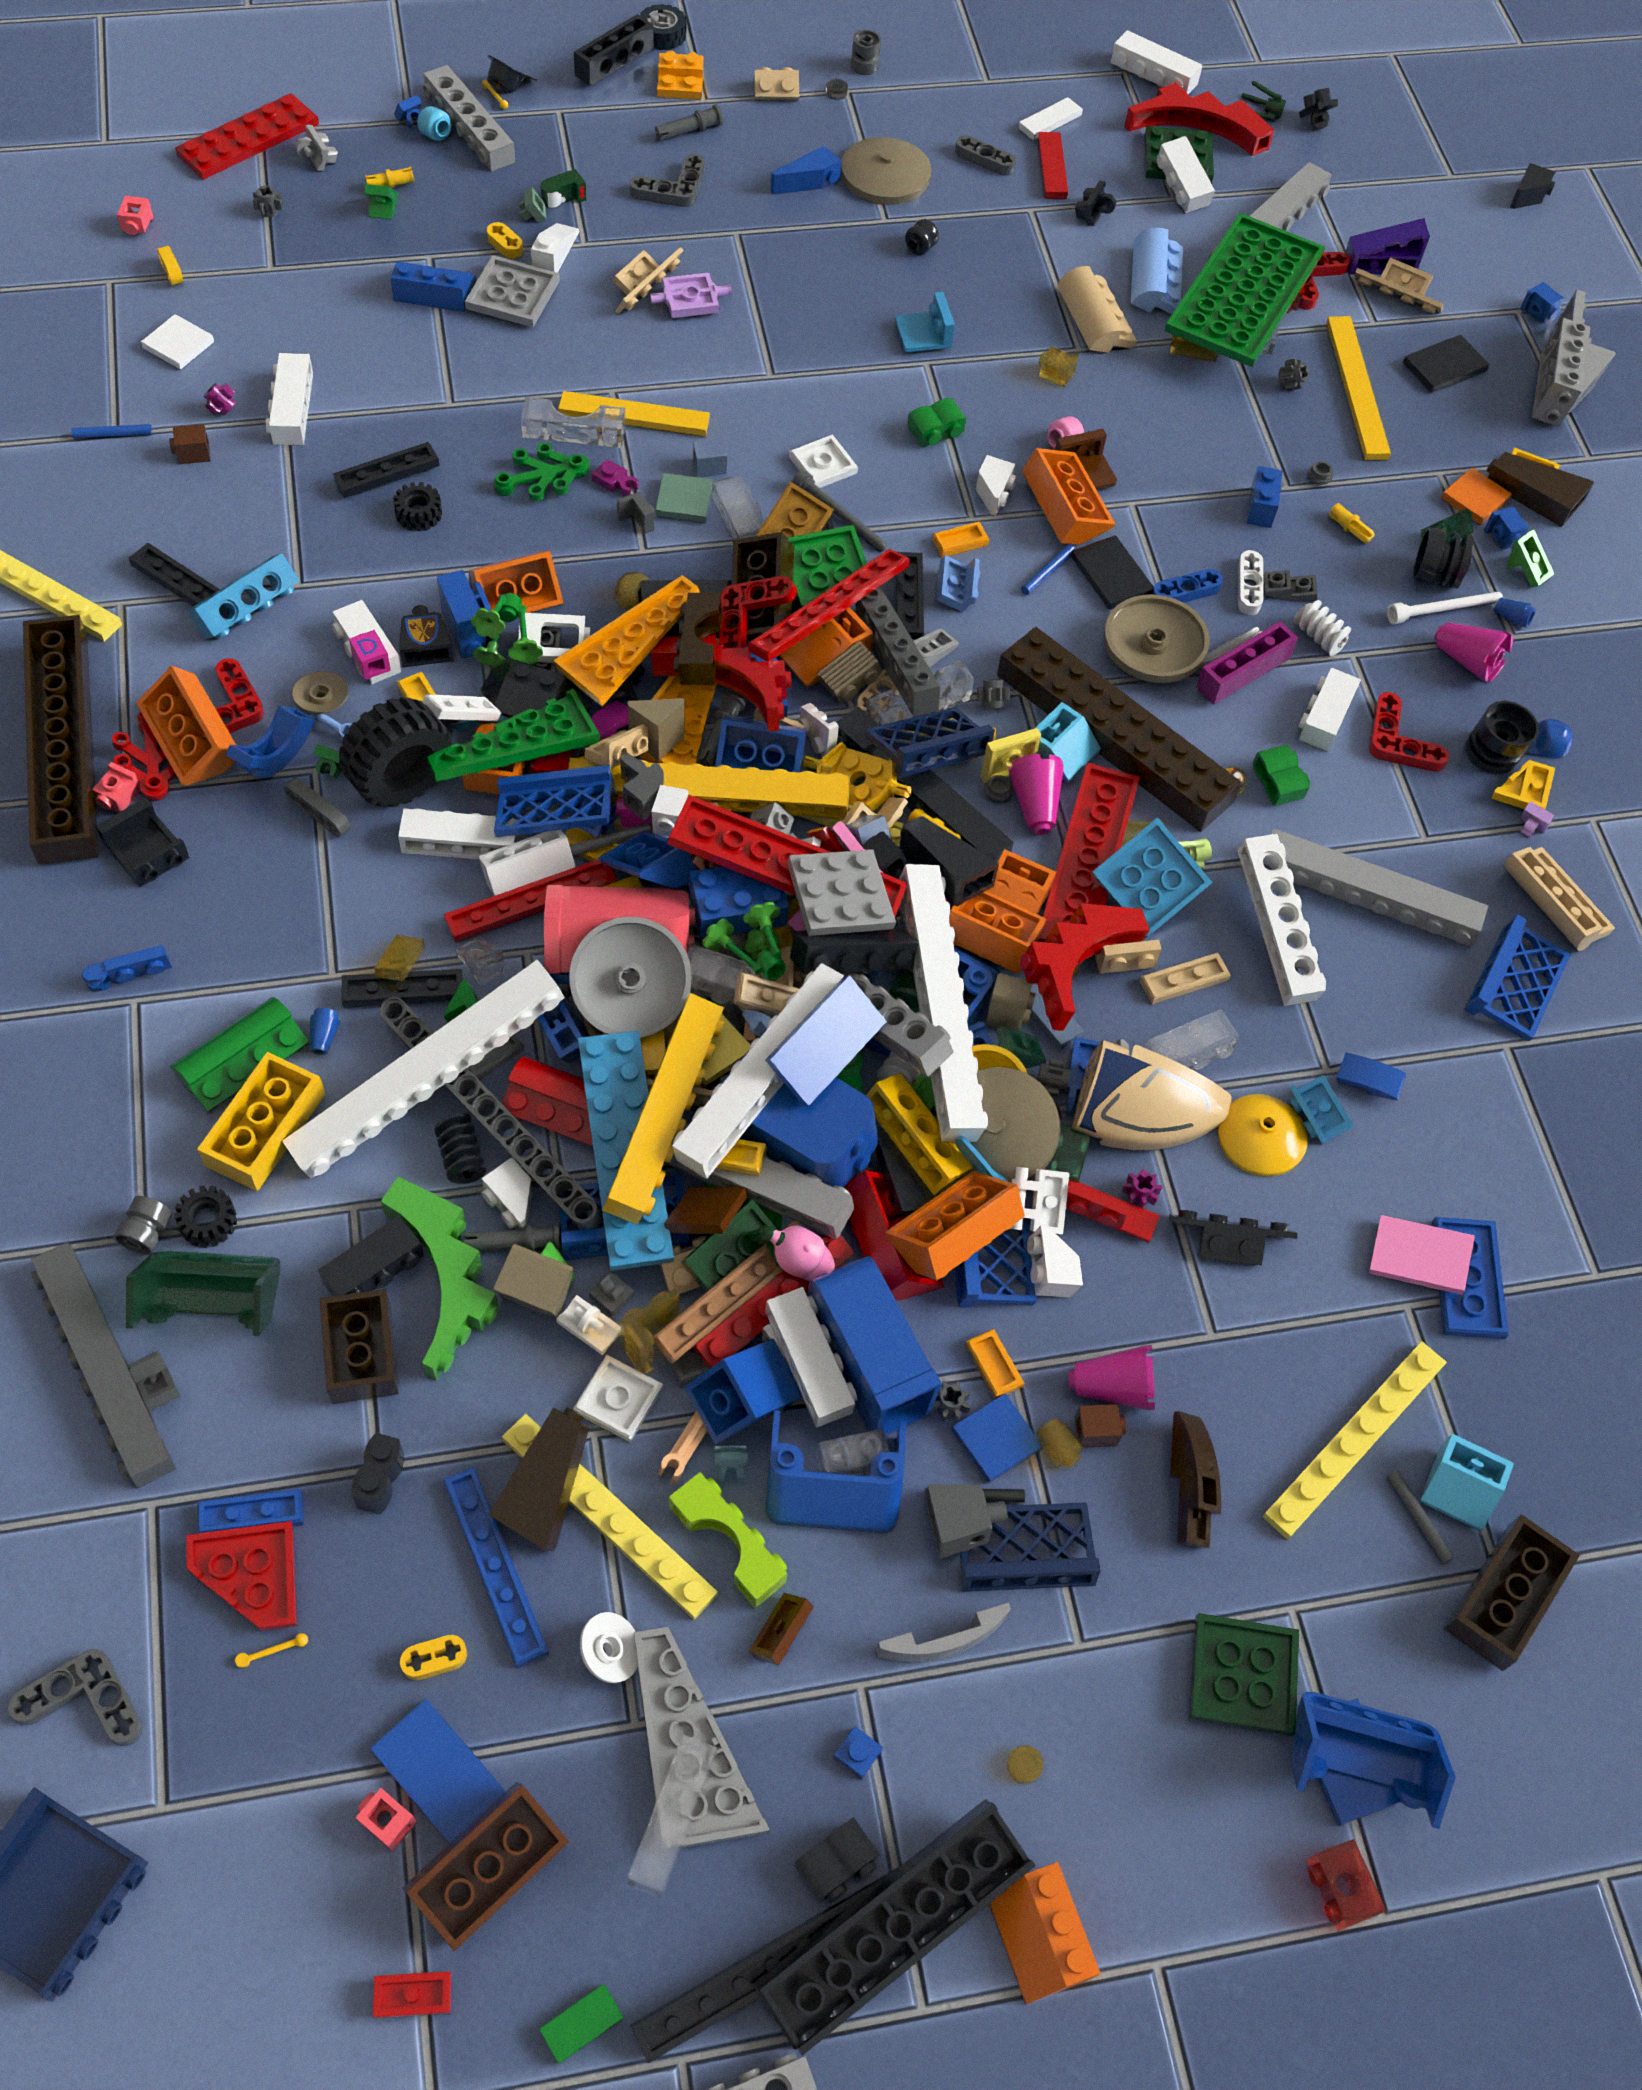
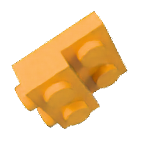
M674 51L659 53L657 97L702 100L704 56L698 55L695 52H690L687 55L676 54Z

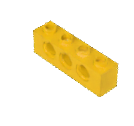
M901 1073L876 1082L865 1095L873 1104L877 1121L934 1196L948 1189L955 1180L962 1179L972 1170L973 1167L958 1150L954 1142L941 1141L938 1121Z

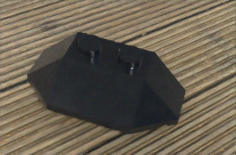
M512 660L493 668L481 687L483 696L500 710V715L508 718L528 709H541L545 707V701L552 698L558 701L566 697V692L573 688L587 713L592 706V701L565 675L519 660Z

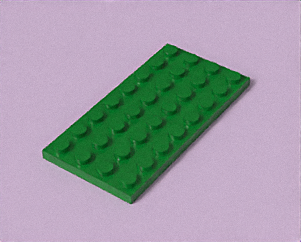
M1239 213L1167 321L1164 331L1253 367L1322 257L1325 246Z

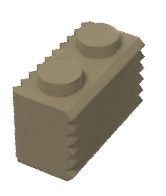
M858 640L818 671L817 675L820 683L839 704H842L844 701L853 699L864 685L875 682L882 671L877 658Z
M999 973L985 1025L1019 1033L1022 1024L1028 1025L1036 993L1030 992L1032 984L1027 983L1025 978L1021 980L1019 977H1009L1007 974L1003 976L1002 973Z

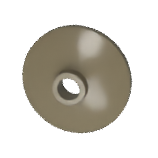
M327 671L312 672L303 676L295 683L292 690L295 704L303 711L313 714L329 713L340 708L346 702L349 693L346 681L341 676Z

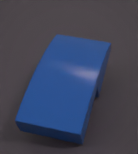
M1346 1052L1336 1078L1338 1083L1367 1089L1368 1095L1397 1101L1406 1078V1073L1382 1062Z

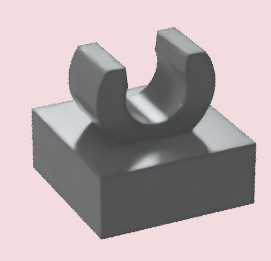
M612 1271L589 1291V1298L611 1317L634 1296V1290Z

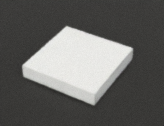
M175 314L143 339L141 343L143 349L181 370L210 346L214 339L212 334Z
M833 435L789 452V458L798 470L805 469L813 475L815 485L819 488L857 474L858 466Z
M606 1355L574 1406L573 1411L594 1424L631 1442L662 1391L663 1384Z

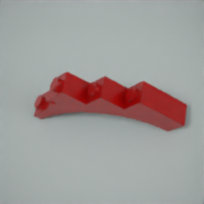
M1176 82L1158 89L1157 97L1128 107L1124 125L1129 132L1146 126L1160 125L1197 128L1230 140L1251 156L1269 150L1275 131L1243 100L1224 106L1209 91L1191 98Z
M716 634L703 638L701 641L714 645L716 661L714 683L732 689L747 698L757 707L765 719L768 732L779 731V720L784 719L782 699H787L786 688L792 687L791 671H785L784 660L756 662V658H751L748 647L722 649V645H717ZM680 636L663 637L651 650L653 676H679V674L674 672V657H679L676 644L677 639H681Z
M1080 903L1076 912L1071 916L1069 923L1056 922L1051 932L1046 936L1045 942L1032 941L1026 952L1021 956L1020 967L1024 971L1027 983L1038 984V991L1042 995L1045 1013L1049 1018L1052 1030L1064 1031L1075 1013L1072 998V976L1075 967L1085 959L1101 953L1103 946L1142 942L1150 930L1142 909Z

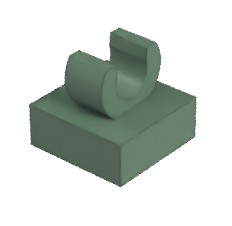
M530 187L524 191L525 200L519 203V207L522 209L519 214L524 220H528L533 216L539 223L546 219L545 202L533 187Z

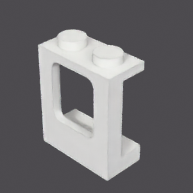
M525 613L527 638L536 641L537 646L543 649V655L538 657L537 662L554 663L553 660L570 650L569 648L541 646V628L543 626L577 628L579 630L578 644L590 636V627H585V616ZM520 623L518 641L521 639Z

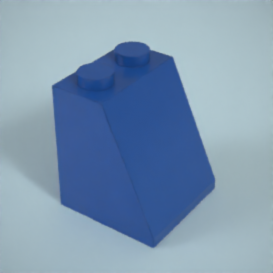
M774 1338L724 1358L684 1387L715 1445L773 1416L774 1410L782 1411L802 1398L790 1367Z

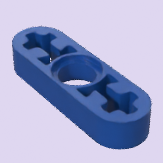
M1206 569L1160 581L1155 584L1152 594L1168 595L1167 597L1185 603L1217 594L1223 577L1214 569ZM1189 585L1193 588V591H1185L1181 586Z

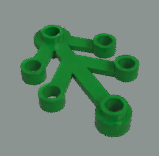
M545 442L537 445L538 458L541 460L549 459L559 464L551 465L531 458L525 449L518 448L512 453L513 463L517 466H526L534 470L512 476L507 472L498 473L494 478V490L500 496H509L514 492L515 485L539 480L537 484H533L528 488L530 500L538 502L543 500L544 493L555 476L565 473L562 478H557L553 481L554 493L562 496L568 493V487L574 478H581L587 474L590 463L587 457L580 454L566 456L552 451V446Z

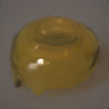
M633 571L625 573L617 580L614 599L618 600L621 608L631 609L638 604L637 587L641 580H650L647 576Z

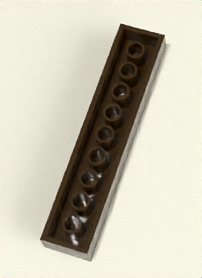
M80 615L23 621L30 847L39 865L98 857L96 801L92 791L95 787L87 634Z
M1034 627L1001 654L997 671L998 677L1048 715L1063 702L1084 716L1101 748L1098 754L1120 771L1140 776L1138 785L1199 832H1202L1235 802L1242 784L1239 779L1038 627Z

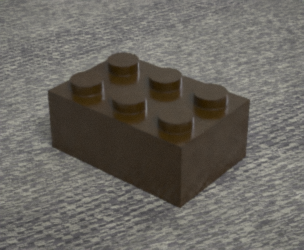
M386 1289L320 1298L326 1389L332 1404L399 1394L391 1306Z

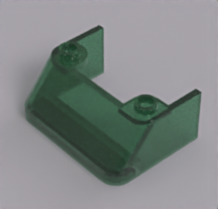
M182 1251L154 1252L126 1277V1328L132 1329L141 1319H146L149 1323H164L167 1321V1318L173 1316L176 1312L238 1316V1321L245 1324V1328L253 1329V1336H260L272 1320L280 1276V1260L265 1256Z

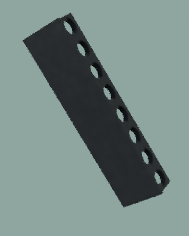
M987 1799L983 1800L752 1984L794 2050L797 2049L802 2055L808 2052L1036 1866L1032 1859L1028 1858L998 1813V1808L994 1803L989 1802Z

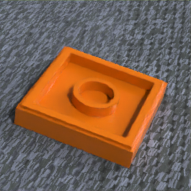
M1472 467L1443 492L1441 498L1481 525L1491 516L1492 512L1497 511L1508 502L1512 494Z

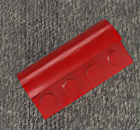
M526 1056L520 1058L508 1078L510 1084L502 1101L503 1106L514 1117L593 1147L583 1078Z

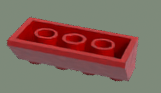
M865 1170L850 1180L843 1188L850 1193L853 1200L854 1210L849 1217L853 1226V1234L860 1245L863 1253L862 1258L870 1256L874 1260L895 1300L901 1301L943 1288L942 1278L936 1281L916 1273L887 1239L885 1232L908 1216H897L883 1174Z

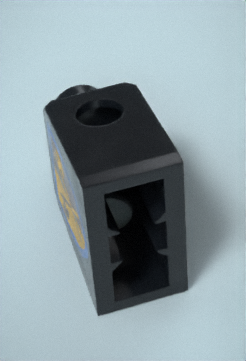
M417 605L412 609V615H406L401 618L399 650L402 668L454 661L451 640L440 613H428L426 606Z

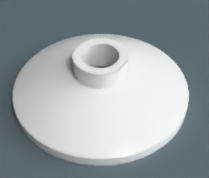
M600 1613L589 1619L581 1632L580 1651L583 1661L596 1678L606 1683L625 1681L634 1674L638 1667L634 1640L635 1630L625 1618L615 1613Z

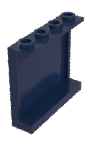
M33 1787L0 1833V1967L38 1992V1995L53 2002L56 1996L60 1997L71 1985L74 1979L72 1973L80 1961H85L93 1953L98 1944V1939L96 1938L104 1926L111 1925L118 1917L123 1906L120 1903L129 1890L134 1891L145 1877L146 1870L144 1868L148 1862L35 1787Z

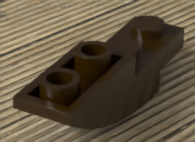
M1174 1411L1170 1477L1180 1479L1177 1543L1199 1549L1210 1548L1211 1515L1221 1514L1220 1475L1214 1447L1200 1417Z

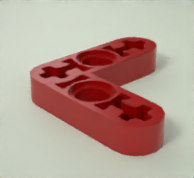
M1324 252L1317 263L1321 266H1315L1305 282L1306 284L1303 285L1295 298L1296 305L1304 310L1313 309L1319 297L1313 277L1345 274L1351 261L1350 257L1343 252Z
M778 576L733 584L723 589L721 593L723 615L721 631H719V645H722V649L747 647V611L783 605L794 600L797 594V587L790 578ZM764 589V595L758 600H753L755 591ZM733 618H739L738 625L733 629H728L729 621Z
M233 658L222 659L216 664L215 670L218 680L231 703L216 708V711L220 718H232L228 724H224L228 732L232 733L261 721L264 711L262 703L240 663ZM227 670H230L234 674L233 679H230V676L226 672ZM243 687L247 689L244 694H233L236 688Z
M1382 693L1374 707L1369 743L1371 755L1380 760L1438 772L1444 769L1450 757L1448 750L1438 744L1399 736L1402 700L1395 693ZM1387 704H1390V712H1385ZM1379 722L1389 723L1392 729L1382 728ZM1403 749H1412L1416 755L1409 756L1403 752Z

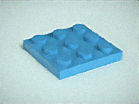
M1158 817L1091 873L1119 907L1142 909L1150 930L1145 938L1149 937L1213 883Z

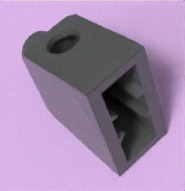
M932 1484L927 1487L925 1503L938 1558H944L987 1544L992 1533V1523L1005 1522L1008 1519L1005 1502L986 1503L983 1488L979 1485Z

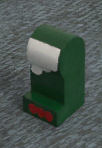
M576 169L547 178L541 182V199L545 202L546 207L554 208L561 203L574 199L578 203L587 200L586 182Z

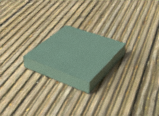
M663 473L655 509L656 516L706 523L713 490V479Z

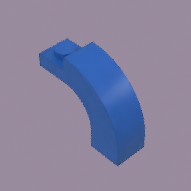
M278 706L269 728L257 742L248 746L229 745L226 756L235 760L234 764L237 767L244 769L259 779L273 776L281 771L300 751L312 729L315 719L294 707Z

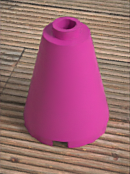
M1447 622L1444 626L1441 625L1434 637L1437 640L1436 646L1485 682L1493 681L1506 662V660H1503L1505 651L1510 653L1513 644V635L1508 632Z
M1040 754L1020 757L1012 762V768L1009 766L1008 771L1028 829L1033 831L1034 834H1048L1056 826L1064 771L1063 761L1060 757L1049 754V759H1040Z
M1144 1345L1075 1363V1370L1068 1371L1069 1389H1075L1076 1396L1148 1411L1155 1410V1402H1148V1398H1154L1153 1357H1146V1354L1152 1353V1345Z

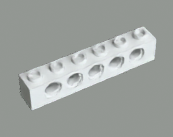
M1278 834L1247 838L1243 841L1237 852L1283 1004L1288 1006L1316 1001L1325 991L1326 980L1324 974L1320 973L1317 964L1318 954L1309 938V924L1304 920L1301 912L1302 903L1300 896L1295 893L1293 873L1286 864L1285 847L1280 843ZM1263 864L1270 866L1272 870L1266 869ZM1271 890L1277 891L1280 896L1274 895ZM1279 915L1285 917L1288 922L1282 921ZM1287 941L1292 942L1295 945L1296 949L1290 947L1287 944ZM1295 967L1301 969L1304 975L1299 974Z

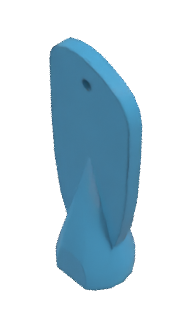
M958 1136L955 1139V1145L978 1172L1008 1181L990 1167L964 1136Z

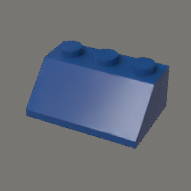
M396 261L390 277L394 301L465 312V300L476 281V276L468 272Z
M725 715L721 722L715 767L726 765L739 769L755 767L759 770L773 771L774 769H783L787 772H800L807 729L779 724V731L768 732L764 721Z
M645 830L598 857L600 863L674 889L688 885L689 871L696 870L689 852L667 844L668 838Z

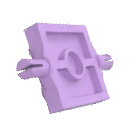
M709 273L662 278L664 292L650 293L651 304L665 302L669 307L672 318L719 313L717 296L731 295L730 284L716 286L712 282Z

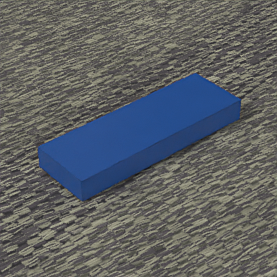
M302 1489L197 1501L198 1533L291 1521L293 1526L304 1525Z

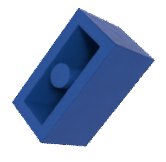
M1262 466L1257 467L1250 491L1247 515L1248 524L1272 527L1279 507L1283 470Z

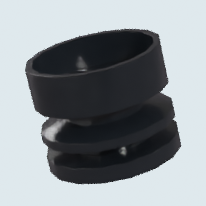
M1428 527L1418 549L1413 579L1431 583L1436 574L1440 573L1439 585L1445 586L1449 580V587L1458 589L1470 566L1473 536L1464 535L1460 542V533H1454L1449 543H1446V530Z
M1506 700L1494 702L1488 706L1466 741V751L1475 764L1488 772L1499 774L1510 772L1518 765L1525 752L1528 751L1536 740L1539 733L1538 722L1526 707L1516 702Z

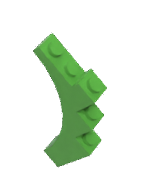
M398 1176L381 1200V1204L386 1216L392 1220L400 1216L420 1241L433 1261L440 1279L442 1293L440 1318L434 1340L422 1361L425 1375L437 1380L441 1372L445 1373L451 1367L454 1360L453 1353L459 1345L463 1346L468 1340L471 1333L470 1327L482 1332L487 1323L491 1325L498 1315L499 1307L496 1293L472 1282L479 1277L483 1264L479 1250L457 1240L462 1236L467 1225L463 1208Z

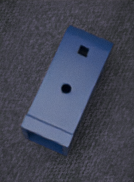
M729 1073L728 1076L722 1081V1084H723L724 1081L729 1077L730 1073ZM835 1077L809 1106H803L783 1083L739 1139L765 1143L767 1146L765 1155L775 1162H786L795 1171L804 1175L807 1173L813 1174L831 1187L834 1185L844 1187L858 1170L862 1171L868 1165L871 1158L870 1155L878 1144V1133L871 1100Z
M865 1256L810 1280L807 1297L810 1295L813 1297L818 1309V1314H815L820 1325L825 1324L831 1338V1342L828 1344L832 1353H838L844 1367V1371L841 1373L845 1382H851L857 1395L855 1406L872 1442L896 1432L900 1421H907V1427L930 1416L942 1383L927 1360L874 1260L870 1256Z

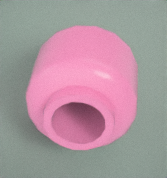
M1073 416L1057 419L1048 427V442L1055 450L1058 438L1084 433L1081 422Z

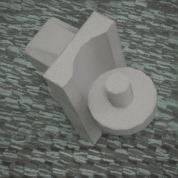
M306 125L307 136L298 139L295 144V151L302 158L309 157L318 171H324L326 164L336 163L337 150L335 147L328 146L329 140L326 133H317L312 125Z

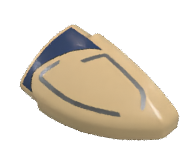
M1102 1040L1087 1063L1072 1130L1098 1139L1101 1138V1145L1128 1150L1170 1148L1191 1142L1216 1129L1227 1118L1232 1097L1227 1091L1211 1080L1161 1054L1135 1045L1132 1048L1131 1056H1128V1048Z

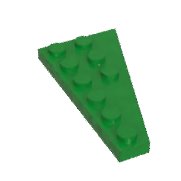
M573 688L566 692V697L558 701L554 698L545 701V707L538 710L528 709L494 725L493 731L485 735L482 732L472 735V741L463 745L455 743L427 756L428 766L437 782L467 774H476L496 767H505L509 764L525 760L530 761L546 755L559 754L567 750L585 748L599 742L600 736Z

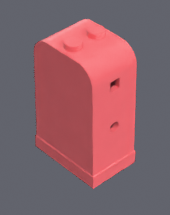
M547 885L544 910V967L549 973L560 974L561 972H570L573 955L584 937L600 924L621 917L645 918L664 926L680 941L689 959V953H694V935H689V925H695V907H689V896L685 891L674 888Z

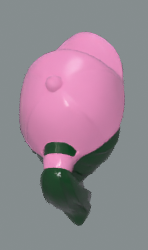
M762 1225L757 1230L751 1231L748 1234L753 1242L759 1245L766 1243L774 1263L793 1276L810 1281L819 1275L835 1270L833 1256L824 1245L821 1237L804 1227L796 1225L775 1230L770 1225Z

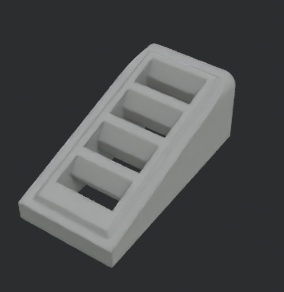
M942 628L913 641L929 668L955 650L959 645V642Z

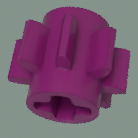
M217 383L213 384L203 396L207 400L205 407L213 415L219 412L225 415L236 403L232 398L235 391L226 383L221 386Z
M1141 1169L1140 1173L1136 1176L1133 1173H1129L1126 1179L1127 1183L1124 1184L1122 1189L1123 1193L1128 1194V1202L1141 1208L1148 1202L1154 1206L1158 1200L1157 1195L1162 1190L1161 1185H1156L1157 1175H1151L1145 1172L1144 1169Z

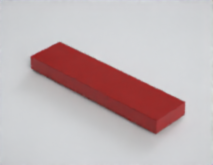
M1038 132L1037 140L1044 197L1067 199L1068 186L1061 133Z

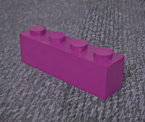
M1279 621L1204 666L1196 688L1214 705L1290 659L1298 637Z

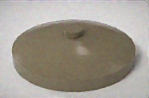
M873 137L861 140L846 150L841 161V178L844 185L854 195L863 200L876 204L896 205L910 202L926 191L931 179V164L921 149L907 141L891 137Z
M1150 594L1135 596L1118 604L1107 618L1103 641L1111 660L1127 674L1148 682L1170 683L1191 676L1202 666L1208 653L1210 636L1205 622L1190 606L1171 597Z
M994 1067L977 1071L978 1084H981L983 1089L982 1108L983 1112L987 1113L988 1125L977 1142L970 1143L990 1167L1008 1181L1012 1182V1179H1015L1016 1167L1029 1168L1027 1180L1030 1181L1035 1178L1036 1169L1044 1170L1053 1158L1059 1143L1060 1118L1055 1102L1039 1081L1020 1070Z

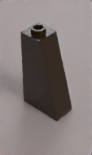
M1505 452L1498 460L1494 458L1487 468L1488 478L1512 494L1510 498L1561 527L1586 500L1594 484L1589 479Z
M553 1407L488 1514L543 1550L551 1552L555 1550L589 1432V1428L581 1423L584 1417L568 1407L565 1408L564 1412Z

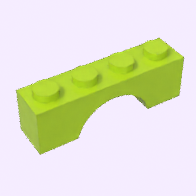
M699 1472L669 1496V1508L689 1532L700 1529H714L724 1533L734 1542L739 1552L740 1561L734 1573L733 1584L756 1609L786 1583L788 1573L785 1570H787V1565L777 1553L771 1555L764 1547L765 1540L758 1530L754 1527L749 1529L742 1521L744 1517L739 1508L732 1502L727 1504L721 1497L722 1491L719 1485L711 1477L706 1479Z

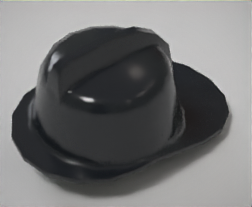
M490 55L487 56L491 60L487 82L497 90L511 93L518 88L525 77L537 81L533 77L512 69L502 61Z

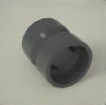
M864 29L857 31L853 35L851 68L858 74L870 75L877 72L879 68L881 37L877 32Z
M139 1195L134 1197L126 1212L129 1219H122L113 1238L128 1250L142 1255H151L159 1241L158 1232L165 1230L173 1214L162 1203Z

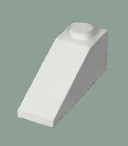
M556 223L539 233L531 248L532 266L558 273L579 233V229Z

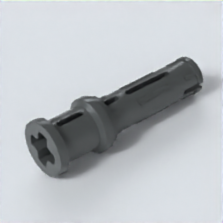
M715 104L712 105V108L704 111L696 110L692 116L655 126V132H659L655 133L656 137L660 142L696 129L702 132L707 127L713 125L721 126L723 125L721 109Z
M734 693L723 695L721 700L722 706L714 714V726L697 759V764L705 766L706 762H708V767H714L722 718L725 715L737 717L739 712L743 711L745 707V701Z
M555 1223L554 1226L534 1227L533 1224H528V1226L520 1230L464 1232V1238H466L464 1243L479 1251L511 1249L514 1244L535 1251V1249H545L548 1242H551L558 1251H561L562 1248L560 1223Z

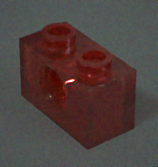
M1355 1839L1316 1853L1307 1859L1309 1878L1312 1884L1320 1889L1325 1900L1323 1903L1324 1912L1329 1922L1336 1925L1338 1932L1387 1912ZM1338 1877L1345 1879L1349 1884L1350 1893L1348 1896L1338 1890L1336 1885Z

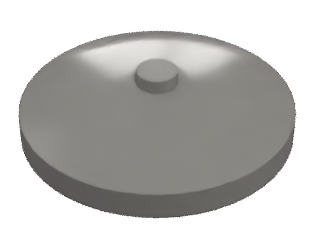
M621 917L600 924L584 937L573 955L569 980L574 1002L581 1014L591 1025L606 1034L639 1030L640 1038L663 1030L679 1016L690 994L692 975L690 962L684 947L667 928L645 918Z

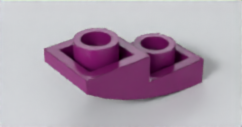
M619 701L610 703L590 717L599 732L600 741L616 734L617 729L629 725L628 707Z

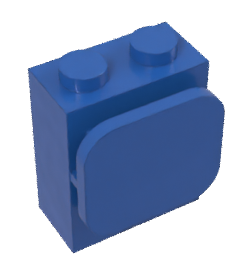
M463 569L437 576L441 610L461 659L473 656V650H476L478 646L487 648L486 637L489 642L492 641L489 636H480L476 632V627L471 623V618L473 615H476V611L479 608H485L489 611L491 610L490 604L480 582L473 583L474 591L471 589Z

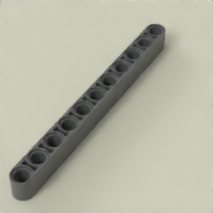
M392 997L381 1004L380 1015L382 1019L410 1050L434 1033L402 999ZM401 1013L400 1016L394 1018L396 1014ZM420 1031L417 1036L411 1038L414 1033ZM468 1068L460 1072L455 1080L444 1084L450 1093L502 1148L514 1158L521 1168L580 1230L601 1228L603 1225V1215L596 1202ZM475 1089L472 1095L466 1096L468 1091ZM495 1108L492 1114L484 1116L489 1109ZM514 1128L510 1135L503 1136L506 1130ZM533 1148L530 1155L522 1157L527 1149ZM553 1169L549 1176L541 1177L545 1170ZM573 1189L570 1196L561 1198L564 1191ZM593 1210L590 1217L581 1219V1215L585 1211Z

